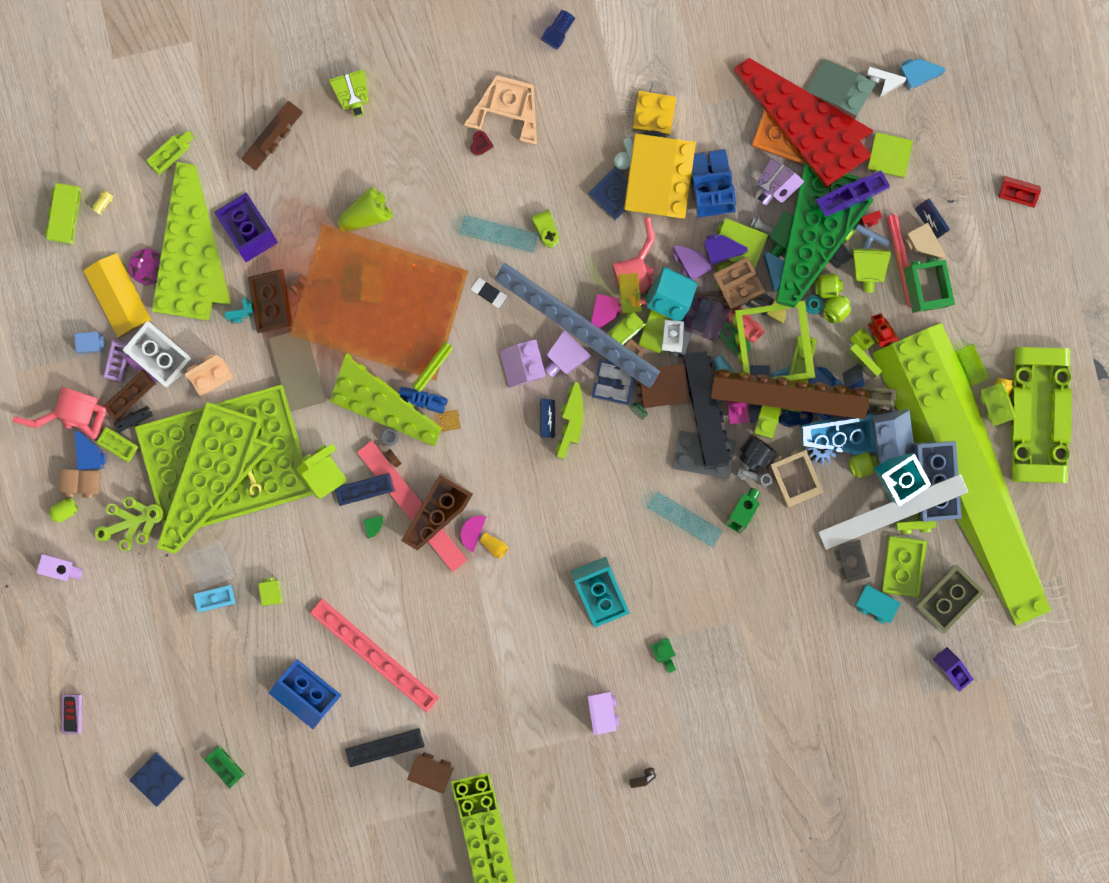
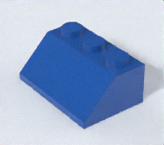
M298 659L276 681L268 693L311 729H314L341 697L340 693Z

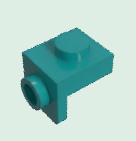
M242 298L243 309L225 312V319L228 322L231 321V324H238L243 322L242 319L251 318L250 313H253L252 302H248L247 298Z

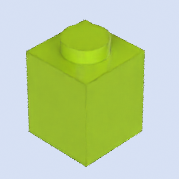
M274 577L263 579V583H258L262 606L283 603L280 580L275 581Z

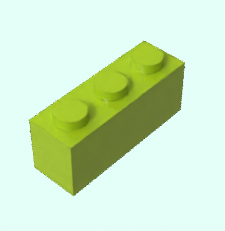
M55 183V188L51 190L52 207L49 206L48 209L49 225H46L44 232L46 240L73 245L82 192L80 187Z

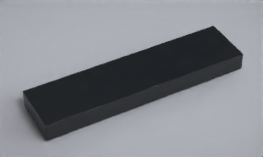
M418 728L349 747L345 751L351 768L423 748L425 745L421 730Z

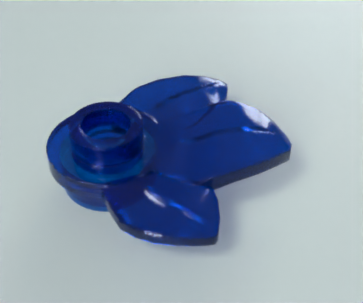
M783 410L785 413L779 416L778 420L781 425L789 428L796 425L803 426L812 423L813 413ZM806 414L807 418L801 419L800 415Z

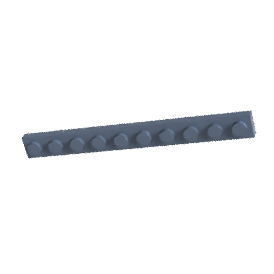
M504 263L501 266L495 281L646 387L650 388L660 373L657 368L508 264Z

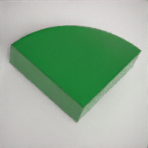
M383 516L364 520L368 539L374 537L381 530Z

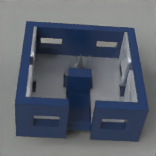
M599 359L596 376H599L598 384L594 382L591 398L629 406L635 378L614 363Z

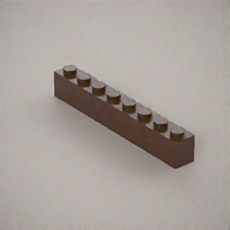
M720 369L719 371L714 370L711 399L866 419L869 391L860 387L851 389L843 385L829 386L823 382H816L814 384L801 379L792 381L785 377L769 378V376L764 374L754 376L747 372L732 373L729 370Z

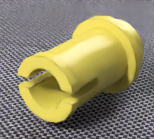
M105 190L99 193L101 195L93 207H91L92 210L102 215L109 202L113 201V195Z

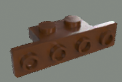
M287 101L241 160L257 171L270 153L273 154L277 150L278 143L289 135L291 127L303 114L302 110L290 101Z

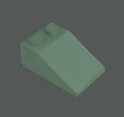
M824 59L806 91L855 119L876 83L859 73Z

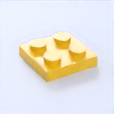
M639 91L633 129L640 131L655 130L664 135H670L676 97Z

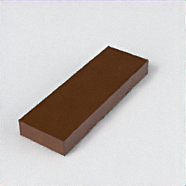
M141 370L104 407L116 421L148 393L156 383L145 370Z

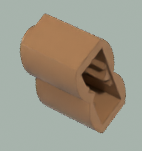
M60 469L58 492L63 493L64 497H75V494H83L82 498H94V495L100 494L101 472Z

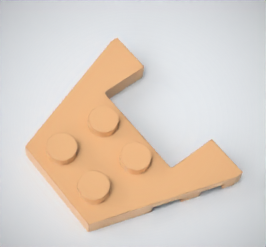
M497 75L470 117L466 120L464 126L481 131L486 112L524 122L520 142L536 146L534 85Z

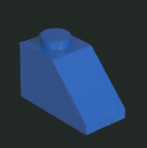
M76 431L77 470L104 469V464L107 462L106 454L85 434Z

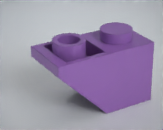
M679 245L673 247L674 252L671 254L676 263L680 262L683 269H681V272L684 276L696 280L711 272L712 268L703 252Z

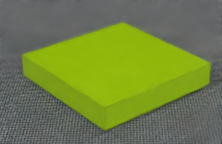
M876 132L867 170L874 172L881 170L883 174L905 178L913 140Z
M854 344L846 351L871 379H874L882 372L857 344Z

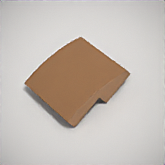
M748 257L713 274L731 311L765 294V290Z

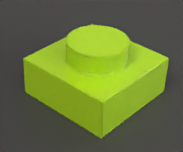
M864 328L860 329L850 338L852 343L857 344L863 351L875 343Z

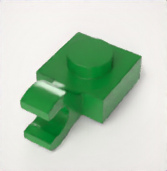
M668 638L650 646L658 663L664 661L669 673L676 670L671 660V657L676 654Z

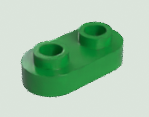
M724 323L719 328V337L735 356H738V353H741L737 349L735 339L738 329L731 323ZM730 330L731 336H726L724 331ZM745 338L748 354V352L750 351V343Z

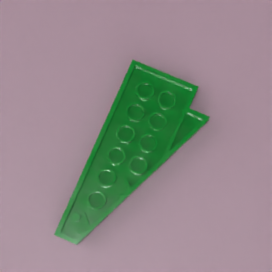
M804 163L801 179L804 182L798 189L776 304L791 308L798 304L873 202V198H869L827 217L823 215L816 203L817 199L848 183L851 184L859 180L860 177L846 174L825 188L807 163Z

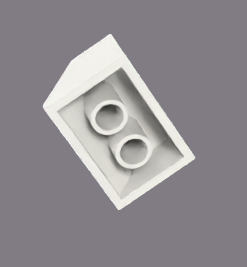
M149 321L144 324L123 349L126 354L166 388L178 379L194 362L192 357Z

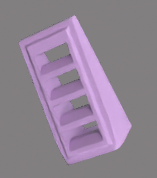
M118 339L112 340L103 375L104 378L118 382L123 381L128 364L125 360L127 354L116 349V347L125 348L129 342ZM114 354L121 355L124 357L123 359L114 357ZM112 361L122 364L121 367L113 365ZM110 369L120 371V374L112 373Z

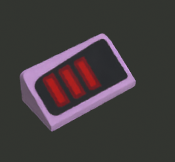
M82 694L62 695V733H82Z

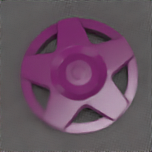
M152 249L137 251L129 262V271L134 280L144 285L156 283L161 255ZM143 253L142 258H136L139 254ZM152 253L157 255L159 259H153ZM132 266L137 269L135 275L133 273ZM145 277H148L151 281H142V280H143Z

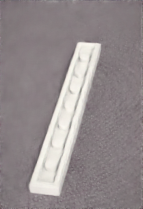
M959 474L928 487L901 506L896 505L894 502L888 503L819 531V535L827 550L966 494L968 489L962 475Z

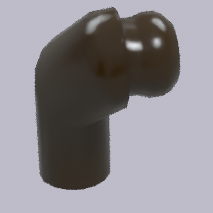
M653 767L646 768L644 770L645 776L630 779V787L647 786L656 778L655 769Z

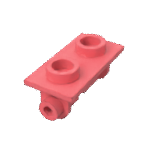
M740 306L739 308H737V309H735V310H742V309H744V308H742V307ZM735 310L731 311L727 315V317L729 318L728 321H730L732 325V315L736 314ZM749 314L742 315L745 338L748 342L754 343L765 331Z

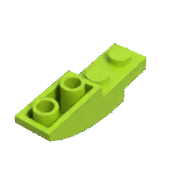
M575 382L574 386H569L567 396H569L568 403H563L560 414H563L562 419L569 421L568 424H564L561 432L564 438L562 442L558 441L555 452L558 453L557 458L563 460L565 459L570 442L578 444L581 435L583 399L578 382Z

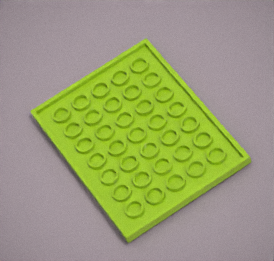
M283 384L215 404L262 420L256 439L273 444V447L251 470L256 483H259L262 487L261 492L257 486H253L254 495L250 493L251 483L247 475L200 528L314 495L296 470L302 464L301 459L304 456ZM205 407L135 427L156 504L164 512L163 519L161 520L163 528Z

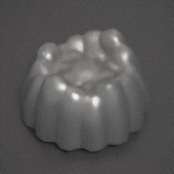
M386 428L380 435L382 443L386 446L395 445L399 439L397 431L393 428Z

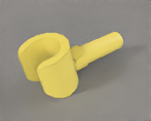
M250 471L248 474L251 483L250 493L254 495L252 487L257 486L260 492L262 487L259 483H256L252 471Z

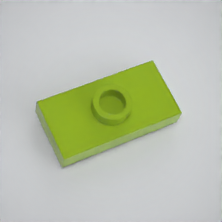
M108 427L104 428L96 441L98 445L130 463L139 446Z

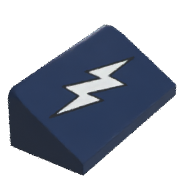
M929 198L915 208L923 223L929 224L937 239L950 230Z
M552 399L540 400L541 438H555V400Z

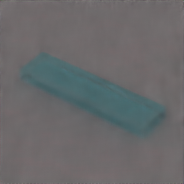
M464 215L460 231L461 235L534 253L539 235Z
M658 491L648 506V509L712 548L723 532Z

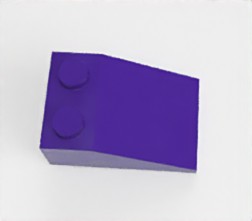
M247 192L214 212L245 263L278 243Z

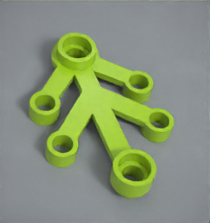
M126 497L123 500L124 507L135 508L144 513L136 516L119 508L115 503L108 504L106 512L109 515H117L126 521L110 527H98L95 530V538L101 542L108 541L112 534L129 528L124 540L119 542L120 550L129 551L132 548V541L140 523L146 521L142 533L136 536V541L141 545L147 544L154 523H159L164 516L163 509L159 505L151 504L146 506L136 501L134 497ZM129 499L132 500V505H131V506H129V505L127 504V501H128ZM111 506L115 507V511L113 513L110 511ZM153 510L156 512V516L154 518L151 516V512ZM101 530L104 532L103 537H100L99 532ZM142 535L145 537L144 542H141L140 537ZM124 542L128 544L126 549L123 547Z

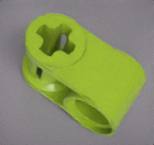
M549 209L531 216L544 246L548 248L555 247L559 242V234ZM548 234L554 236L553 241L550 242V240L547 239Z

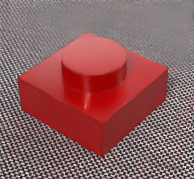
M878 210L861 217L859 221L862 226L867 225L870 228L879 224L878 220L882 218V215Z

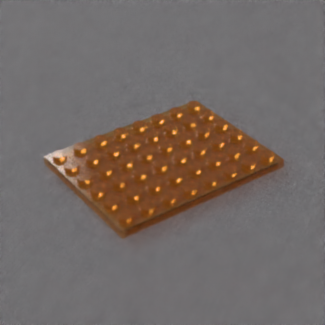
M322 224L289 336L419 376L442 344L448 342L468 270ZM440 367L437 369V371L435 372V374L432 376L431 380H436V379H437V375H438V372H439Z

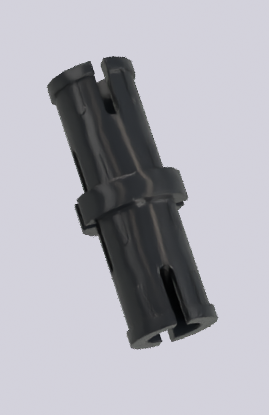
M146 405L144 408L134 413L130 412L128 416L113 422L114 427H118L116 431L121 433L129 427H136L139 425V422L152 417V411L144 414L150 410V407Z

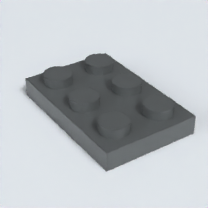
M679 431L673 469L730 479L736 441L728 440L725 442L726 449H730L732 458L729 460L728 466L705 470L698 434Z

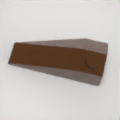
M440 472L401 541L418 551L441 529L464 511L473 493Z

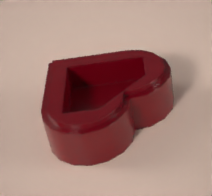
M477 131L474 133L473 143L470 147L473 155L481 156L494 148L485 132Z

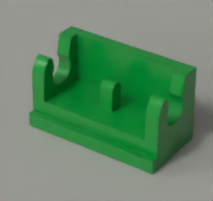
M218 746L204 759L229 789L246 775L221 746Z

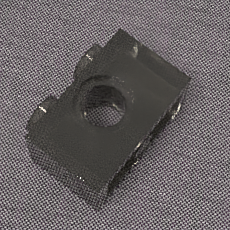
M860 540L836 546L834 555L836 561H840L841 569H839L841 580H845V583H850L870 577ZM849 556L854 557L856 560L853 567H848L846 564V559Z

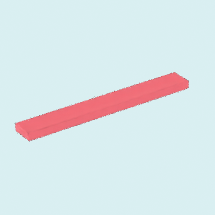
M370 441L357 452L375 476L386 473L391 474L395 491L390 492V495L413 521L422 502L374 442ZM443 529L428 541L452 572L468 560Z
M321 599L311 610L310 614L426 713L438 700L439 697L324 599Z

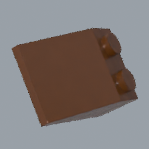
M427 752L418 753L407 780L444 794L454 767L451 766L452 763L444 759L437 761L433 759L434 755Z

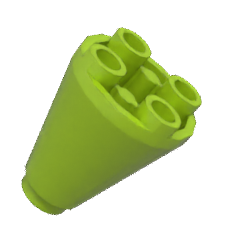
M370 187L361 194L337 219L342 231H354L390 221L394 216L391 209L385 204L386 197L383 192H378L375 187Z

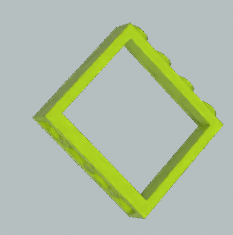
M799 301L794 308H798L807 373L778 376L792 381L815 378L805 301ZM777 304L735 310L736 314L732 315L733 325L738 327V334H735L736 345H740L741 353H738L739 364H743L744 372L750 374L742 315L791 309V307Z

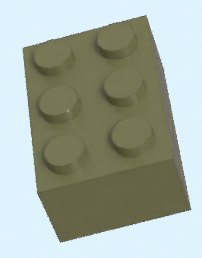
M953 565L923 595L914 607L941 633H946L985 591L958 565Z

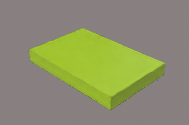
M888 536L881 586L882 593L920 598L927 541Z

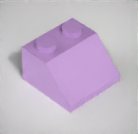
M536 339L500 350L509 388L546 378Z
M610 691L588 694L593 734L598 735L616 731L619 719L618 714H614L613 707L616 706L615 695H611Z

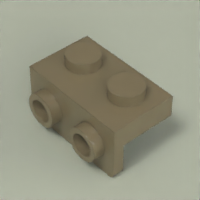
M861 387L869 391L867 412L875 411L881 414L894 412L896 389Z

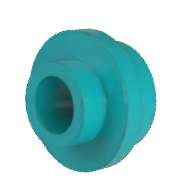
M816 295L809 296L805 300L806 311L812 315L820 313L823 309L822 299ZM812 301H815L817 303L816 308L811 307L810 304Z

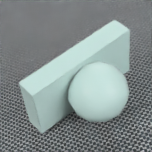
M630 138L623 140L626 152H620L614 158V164L619 170L630 168L633 148Z

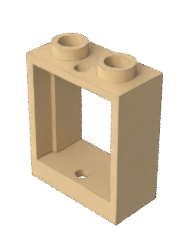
M800 448L790 452L791 456L784 459L783 456L773 459V464L769 465L787 508L824 493L807 451L801 452ZM803 457L815 488L790 498L777 467Z

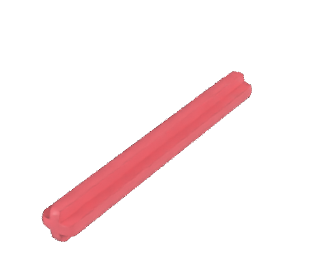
M896 214L887 217V223L907 306L911 307L903 269L908 267L909 263L898 217Z

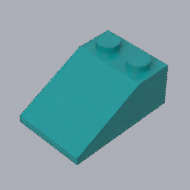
M607 557L571 571L574 583L594 628L630 614Z

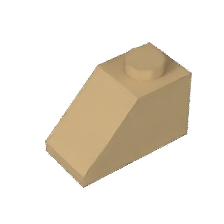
M928 223L905 236L907 247L909 250L912 249L914 253L930 258H938V260L946 257Z

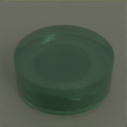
M634 402L629 407L641 420L648 416L647 411L637 402Z

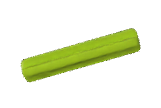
M444 342L413 383L412 387L418 392L423 390L452 351L453 347L449 343Z

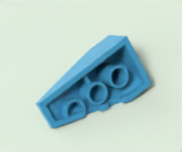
M867 412L866 419L833 416L803 425L802 445L831 449L837 452H847L854 455H860L864 452L874 453L875 444L871 416L874 415Z

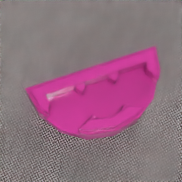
M486 516L471 517L462 527V543L471 552H474L486 521Z

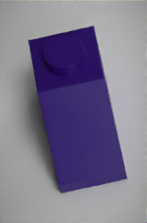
M713 234L707 236V240L703 243L710 265L747 254L748 252L746 246L724 235L718 236Z
M948 647L933 658L941 672L959 692L974 680L962 661Z

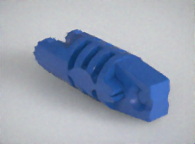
M401 386L399 391V397L405 402L409 401L411 404H415L416 407H421L422 409L426 407V410L441 414L444 413V406L448 403V399L433 393L429 395V392H418L413 388Z

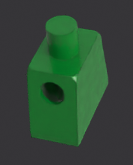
M785 210L769 238V241L775 244L769 253L778 258L783 252H786L793 216Z
M751 487L747 494L743 493L724 525L741 534L747 528L760 505V502L757 501L760 492Z

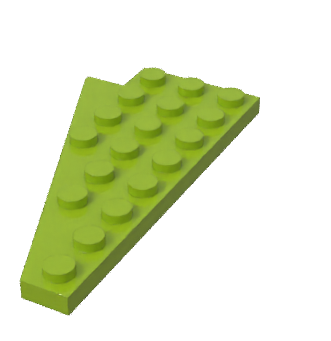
M177 162L152 312L210 321L212 303L230 305L231 302L196 165Z
M209 402L206 403L157 545L158 549L177 554L273 447V444L256 439L262 420Z

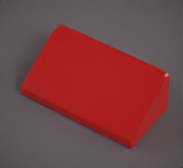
M1004 176L998 198L1035 208L1041 192V186Z

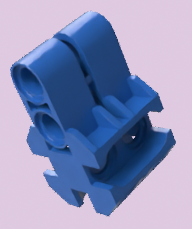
M726 149L708 151L709 163H707L705 152L694 153L691 182L697 217L735 213V189L732 184V173L729 168Z

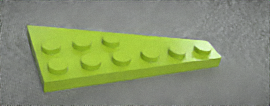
M346 353L329 402L435 447L442 428L425 414H420L413 408V404L409 401L405 402L399 397V393L379 377L370 374L364 365H359L351 359L352 356L349 353Z

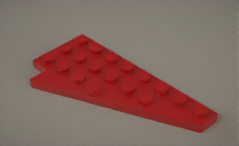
M751 58L734 67L733 71L768 113L769 117L825 188L871 157V154L861 142L873 133V130Z

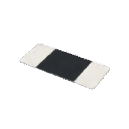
M478 278L471 288L473 292L497 308H500L507 298V295L481 278Z

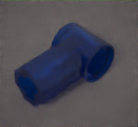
M561 10L553 24L544 32L541 41L558 50L566 37V33L575 21V17L569 12Z

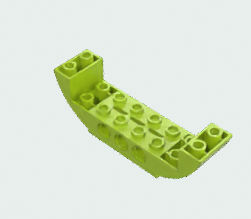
M485 773L451 781L475 883H516L490 774Z

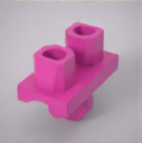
M727 401L729 424L749 422L747 403Z

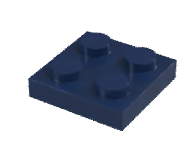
M615 166L588 193L614 221L626 211L624 210L628 179Z
M156 752L129 781L158 807L185 778Z

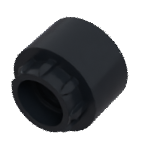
M751 434L740 448L742 453L739 455V459L752 470L760 472L762 468L767 469L778 453L763 440Z

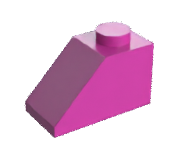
M597 294L591 323L601 329L614 321L616 315L621 314L622 304L619 303L620 299Z

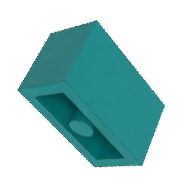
M864 585L854 605L858 607V612L866 616L870 613L875 616V621L884 625L885 622L891 623L901 603L868 585Z

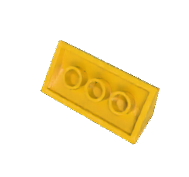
M118 253L98 260L83 270L117 338L143 326L147 321H152Z

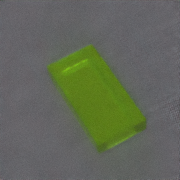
M638 273L618 275L622 313L641 312Z
M974 343L955 351L970 386L989 379Z

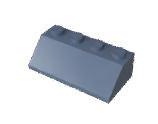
M909 409L871 416L877 466L890 458L914 453ZM880 482V488L882 489L884 495H887L886 491L884 490Z
M956 441L913 443V452L931 486L958 475ZM960 496L919 512L918 520L927 522L961 519Z

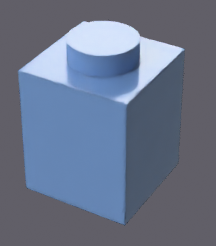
M101 333L74 334L76 353H102V348L105 347V340Z

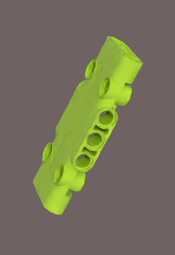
M1015 347L1014 387L1011 392V404L1016 419L1011 420L1010 432L1011 442H1013V449L1011 450L1012 482L1068 483V459L1070 457L1068 444L1071 442L1072 390L1070 388L1072 375L1070 373V349ZM1020 371L1026 373V381L1019 379ZM1058 373H1063L1065 375V381L1063 383L1058 381ZM1019 448L1025 450L1024 458H1020L1017 455ZM1057 449L1063 451L1064 456L1062 459L1056 457Z

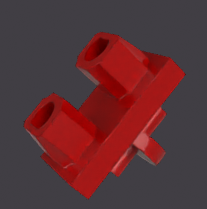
M882 313L871 316L872 323L868 324V328L880 347L889 346L892 341H898L896 333Z

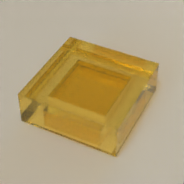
M458 410L439 413L442 432L461 429Z

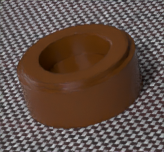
M391 449L385 452V455L395 468L402 464Z

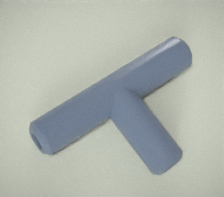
M856 224L854 227L855 231L866 236L861 246L862 249H869L873 240L885 247L890 243L885 237L860 224Z

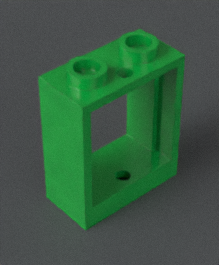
M938 258L928 259L927 263H921V260L910 262V266L903 268L912 313L942 309L955 305L946 260L939 261ZM936 268L942 299L924 302L917 270Z

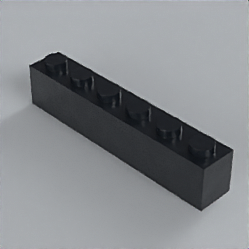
M707 351L686 354L683 356V364H685L687 384L704 468L707 470L728 466L729 460L732 458L730 449H726L725 442L728 441L727 432L722 429L721 424L724 423L722 411L719 412L717 405L720 404V400L711 399L714 374L711 375L710 367H713L711 356L707 355Z

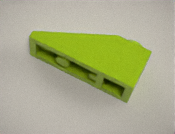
M761 405L753 435L770 440L773 439L781 408Z

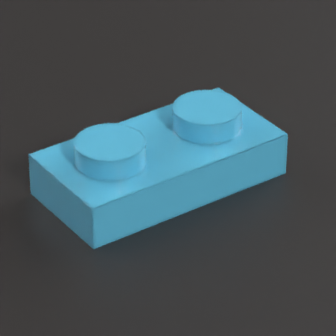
M232 585L194 594L198 613L236 604Z

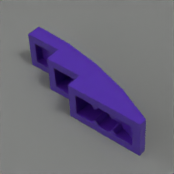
M880 170L867 178L863 177L817 199L816 203L823 215L827 217L888 190L890 185Z

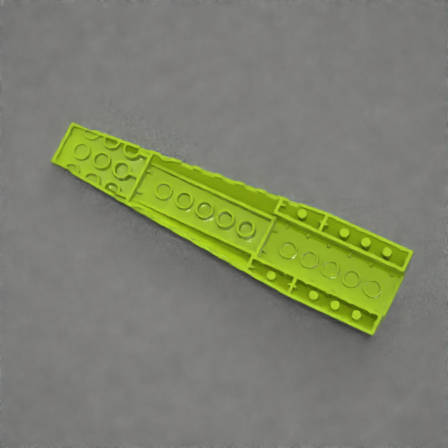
M940 323L872 353L876 365L882 370L880 374L887 389H896L897 391L895 401L897 411L906 409L910 411L913 442L956 441L958 475H962L968 489V493L960 496L962 518L957 519V522L975 551L979 562L982 564L1004 607L1008 609L1014 625L1018 626L1052 611L1044 595L1041 581L974 393L943 324Z

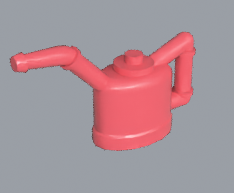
M650 217L644 218L647 238L638 256L622 262L612 263L622 300L628 298L632 308L646 305L645 297L636 299L635 295L649 291L653 285L651 275H654L653 268H649L647 264H644L648 251L652 244L655 243V235Z
M61 386L53 412L34 420L14 416L12 422L31 428H39L45 423L60 418L61 422L65 423L64 427L72 429V426L78 427L89 438L95 440L98 434H100L99 431L106 415V408L97 404L98 398ZM94 411L97 412V416L91 429L87 425Z

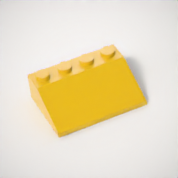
M634 134L624 210L685 218L696 142Z

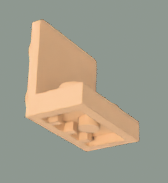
M209 355L203 359L204 363L199 366L195 364L186 369L187 373L184 376L191 381L200 397L234 378L223 358L218 355Z

